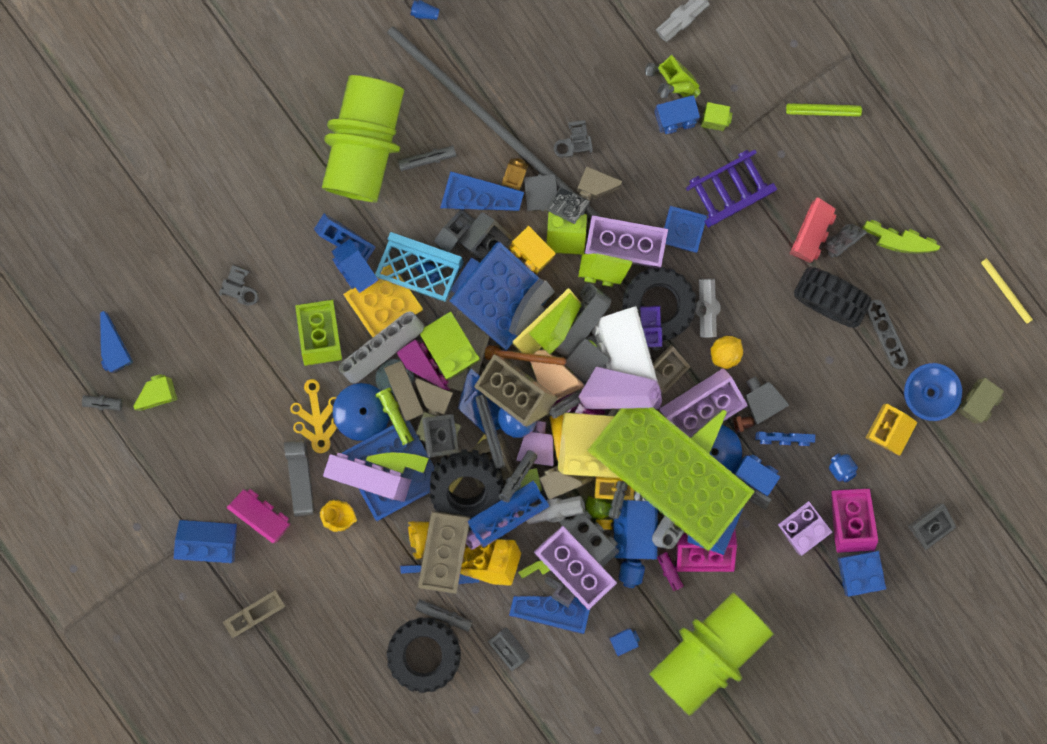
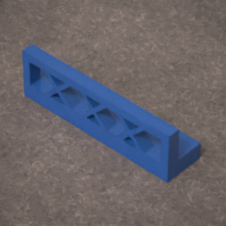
M532 481L517 490L509 502L501 500L467 522L477 540L485 547L548 508L549 505L540 494L536 483ZM537 499L541 501V504L537 507H531V504ZM524 511L522 516L514 517L516 512ZM508 521L506 526L498 527L500 522ZM486 531H491L490 536L482 539L480 536Z

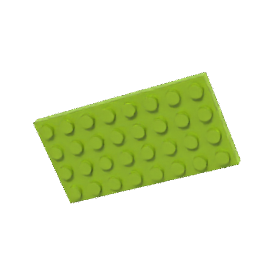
M653 407L621 408L587 450L708 551L714 546L755 492Z

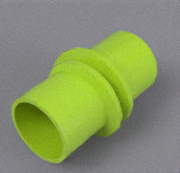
M358 75L348 77L339 118L329 120L327 124L328 129L334 133L325 135L324 139L325 143L331 146V151L322 184L323 190L355 200L372 203L378 202L389 153L400 152V146L393 143L392 140L396 134L395 128L404 95L403 88L375 78Z
M733 592L703 622L694 619L692 621L693 631L682 628L679 632L683 641L649 673L689 716L719 687L725 688L728 685L727 680L729 678L740 682L743 678L739 668L774 635L763 621Z

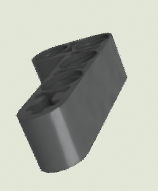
M592 283L585 284L581 289L580 297L583 299L581 307L564 341L554 350L566 359L588 336L611 304V298Z
M306 440L284 442L285 457L288 460L294 516L314 515Z

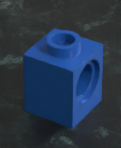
M628 628L609 637L617 656L639 647L637 642L640 639L636 630L631 631Z

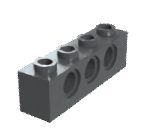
M564 494V495H563L561 498H559V499L564 500V499H569V498ZM586 510L584 511L585 514L576 515L572 520L564 517V520L559 521L602 567L619 552L615 547L617 542L611 536L606 538L603 535L605 530L598 523L594 525L590 521L592 517ZM588 525V531L581 533L582 527ZM602 539L599 546H594L595 540Z

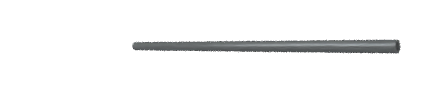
M394 26L388 30V35L543 176L555 174ZM556 175V183L558 190L561 187H563L575 193L566 183H564ZM588 205L584 212L590 219H592V216L602 217L590 205Z

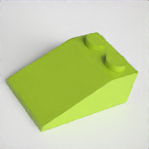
M333 300L295 305L304 366L342 360Z
M451 311L424 327L420 333L447 380L452 379L481 361Z

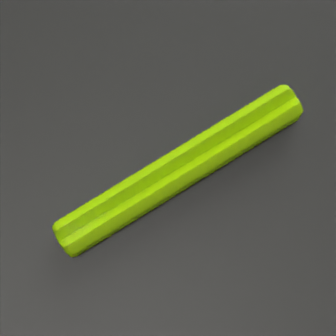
M789 103L786 105V113L792 115L859 117L862 114V107L857 105Z

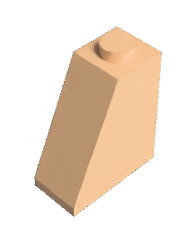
M539 350L534 353L536 355L555 357L552 353L549 355L545 350ZM531 362L538 383L557 396V400L584 388V384L564 365Z

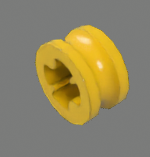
M596 519V522L604 530H613L611 526L613 520Z

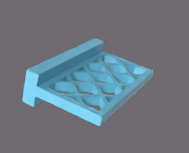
M390 232L388 244L375 273L376 277L446 302L458 271L464 263L462 257ZM393 247L400 251L401 256L391 260L389 253ZM412 254L416 255L419 262L408 266L405 258ZM403 259L406 268L396 272L393 263ZM433 261L437 268L426 272L423 264ZM391 264L394 273L388 276L381 274L383 267ZM421 265L424 274L414 278L410 269ZM446 267L454 269L451 276L443 278L440 270ZM409 271L412 279L406 282L400 281L398 275ZM438 271L442 280L431 284L428 275ZM426 277L429 286L419 288L416 281ZM444 283L446 287L444 295L436 294L433 287Z

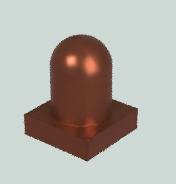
M751 416L732 418L736 433L751 428L755 424V420Z

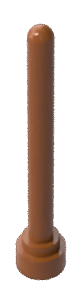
M488 345L485 349V358L489 361L495 354L505 359L554 365L566 364V359L561 357L502 351L498 346Z

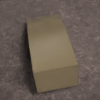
M400 361L384 368L405 420L408 421L424 414L403 362Z
M275 590L223 621V624L233 639L281 610L285 605Z

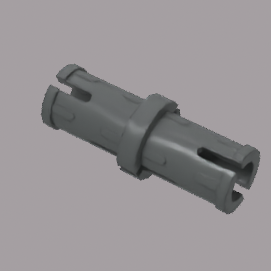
M84 395L82 398V407L99 408L101 411H104V409L122 410V399L106 398L105 395L100 397Z

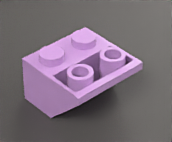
M809 501L778 524L787 540L801 556L832 533Z

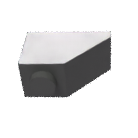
M460 209L442 228L434 242L450 253L475 220Z

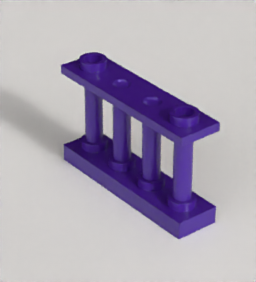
M745 150L738 155V159L702 178L697 176L689 181L690 184L686 187V190L689 191L695 188L709 212V218L704 221L708 228L777 190L774 183L768 186L767 183L763 182L753 164L751 157L757 153L756 150L751 152ZM742 162L745 163L758 187L756 188L758 192L751 194V192L747 191L734 166ZM725 171L729 172L741 194V201L737 203L731 200L718 177L719 174ZM710 179L725 203V209L720 212L718 209H715L702 186V183Z

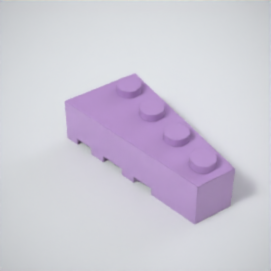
M338 452L336 456L330 454L323 477L393 500L405 502L411 480L401 477L400 472L390 470L388 473L383 471L384 467L375 464L369 467L365 465L366 461L355 458L354 461L348 460L347 455Z

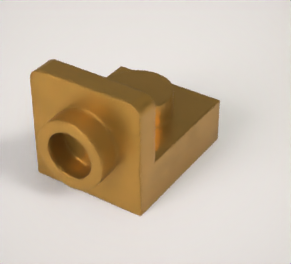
M511 158L502 185L520 191L529 164L525 163L522 159Z

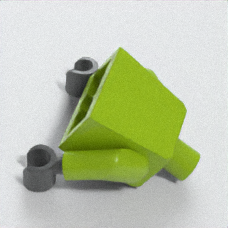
M673 55L662 64H659V66L654 63L646 65V75L655 76V72L659 71L668 82V84L661 83L657 93H661L660 97L667 98L669 92L679 93L684 98L692 95L695 98L699 96L701 92L699 89L700 85L694 76Z

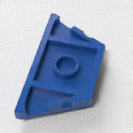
M470 368L466 375L457 409L485 434L476 403V397L484 394L474 387L480 376ZM486 396L495 430L501 429L498 423V412L501 407Z

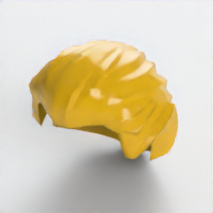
M733 336L718 338L711 347L713 364L724 369L736 366L743 356L741 339Z
M330 500L320 509V518L324 527L333 532L345 531L353 523L357 522L355 512L347 502Z

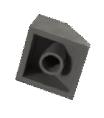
M481 212L458 242L482 261L497 242H500L509 249L515 238L494 219Z

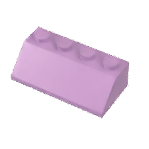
M592 216L585 254L598 253L629 260L634 265L659 268L662 265L668 229Z
M723 368L659 410L666 419L690 438L722 409L727 411L724 418L726 420L748 405L732 377Z
M563 526L534 551L588 610L617 583Z

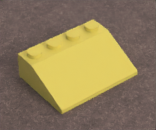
M564 413L558 471L567 475L620 478L587 451L614 416Z

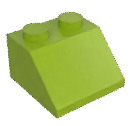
M549 212L547 245L555 253L584 254L587 214L581 215L577 222L573 224Z
M598 253L582 254L578 277L585 278L584 282L596 283V281H600L602 286L613 287V284H621L632 265V261Z
M162 374L151 377L152 381L146 382L135 402L134 410L142 411L178 400L172 379Z

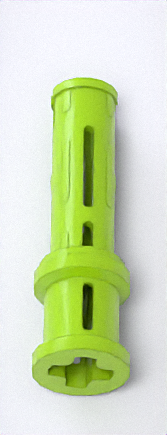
M389 387L377 393L376 397L380 399L384 407L383 411L388 413L402 444L406 445L408 442L414 441L398 410L399 403L395 401L391 393L392 389Z

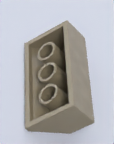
M495 354L474 386L526 427L547 415L558 398L508 359Z

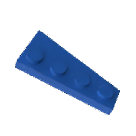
M450 171L440 208L519 211L524 192Z
M514 596L509 616L584 634L590 609L588 610L576 596L569 608L554 600L552 596Z

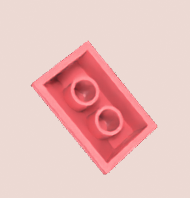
M818 197L811 203L790 251L791 255L809 263L813 262L814 259H818L821 253V249L818 248L821 242L825 243L829 234L826 230L829 224L833 225L836 218L834 207Z

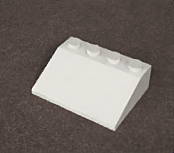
M632 307L601 317L591 332L595 337L596 345L600 348L599 350L610 358L602 368L657 381L637 308Z

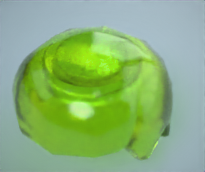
M588 496L585 502L587 512L598 519L609 517L610 509L613 507L611 506L612 503L609 504L603 499L591 498V496Z

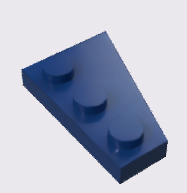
M756 432L755 440H760V444H772V441H779V445H791V442H798V446H810V442H815V435Z

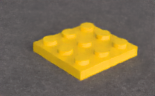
M391 264L383 267L381 272L385 276L394 273ZM398 275L400 281L404 282L401 276ZM379 278L377 282L361 293L354 288L343 294L372 337H375L404 313L411 311L417 315L423 311V308L410 289Z

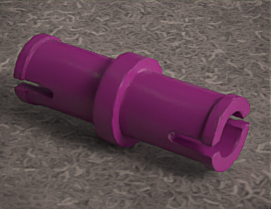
M667 551L658 555L657 559L664 571L662 574L664 577H667L672 591L684 587L676 572L678 569L676 566H673Z

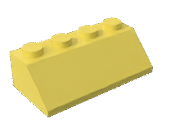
M569 288L512 341L513 345L521 353L534 354L542 348L529 333L569 293L581 304Z

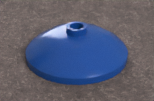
M929 363L916 368L908 376L904 386V397L907 406L916 416L928 421H938L949 417L957 410L962 399V386L958 376L950 368L942 364ZM929 389L934 391L933 396L928 395Z
M365 383L353 384L342 390L336 397L332 411L333 420L343 435L353 440L364 441L386 428L390 417L388 413L383 411L384 407L380 399L376 397V394L380 392L378 388ZM360 408L366 409L365 415L360 414Z
M721 425L712 449L716 448L718 450V454L714 456L711 454V451L709 454L733 473L741 462L742 446L738 436L727 426Z

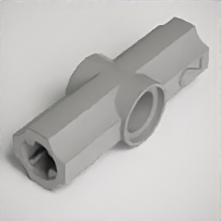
M689 0L685 5L679 6L670 15L671 17L656 29V32L665 42H668L680 30L687 28L695 20V17L710 5L707 0Z
M699 279V301L696 302L695 312L700 317V337H717L716 315L719 314L721 307L715 295V279Z
M579 496L564 500L558 498L547 500L549 507L528 519L527 523L559 522L564 520V517L585 514L583 498Z

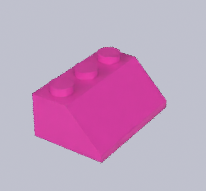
M243 489L228 505L227 509L271 543H277L291 525L288 522L289 518L281 512L277 514L273 511L274 506L266 500L264 502L260 501L257 498L259 495L252 489L248 491Z
M735 530L724 555L688 543V534L685 531L677 542V572H734L737 549Z

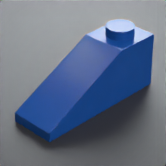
M325 213L314 228L318 236L337 247L351 239L366 262L376 248L373 244Z
M105 311L100 312L101 357L103 359L101 364L105 371L109 370L110 373H115L132 364L133 361L108 313Z

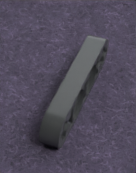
M872 300L867 310V315L890 365L894 369H903L908 364V357L884 304L879 300ZM873 303L875 306L879 305L880 309L877 310L879 315L884 314V317L878 318L876 321L874 320V317H877L876 312H871L870 310L873 307ZM882 320L888 323L886 331H881L878 328V323ZM888 338H893L896 341V346L893 349H889L886 346ZM899 348L900 352H897V355L904 360L901 362V366L894 363L896 356L895 354L890 355L889 352L896 351Z

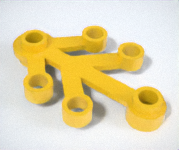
M310 379L305 382L304 391L309 394L312 415L302 409L299 403H293L290 411L314 426L315 434L307 430L302 422H296L293 425V430L295 433H300L310 440L312 449L315 452L325 453L331 445L329 438L337 427L332 418L331 425L323 434L322 425L332 413L333 406L330 402L332 399H336V397L329 399L328 405L320 415L317 397L320 385L318 381ZM310 383L315 384V390L309 389ZM294 405L299 406V412L293 411L292 408ZM297 424L302 425L303 429L301 431L296 430ZM319 440L324 441L325 444L323 447L318 446L317 443Z

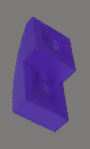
M660 306L640 307L641 325L647 347H661Z

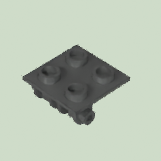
M853 223L847 224L837 235L829 237L822 247L829 251L827 253L831 258H837L844 250L846 251L848 247L859 241L867 232Z

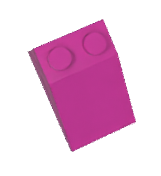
M870 489L832 491L836 552L875 551L878 535Z

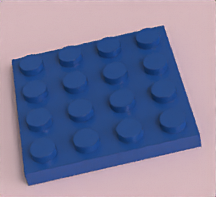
M497 242L449 301L500 347L507 350L512 341L518 337L509 332L515 311L528 290L540 278L503 244Z
M403 419L414 441L408 442L406 445L402 444L394 425L341 453L347 455L348 460L354 461L355 458L366 461L365 465L372 467V464L375 463L367 461V457L376 454L408 453L429 458L424 473L408 467L405 468L403 474L401 473V477L411 480L405 502L393 500L358 488L376 521L430 493V476L432 471H434V465L430 457H428L410 420L406 421ZM386 467L383 468V471L388 473L391 470Z

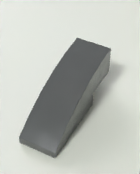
M538 279L522 298L509 328L511 334L518 336L545 311L541 304L555 292L546 280Z

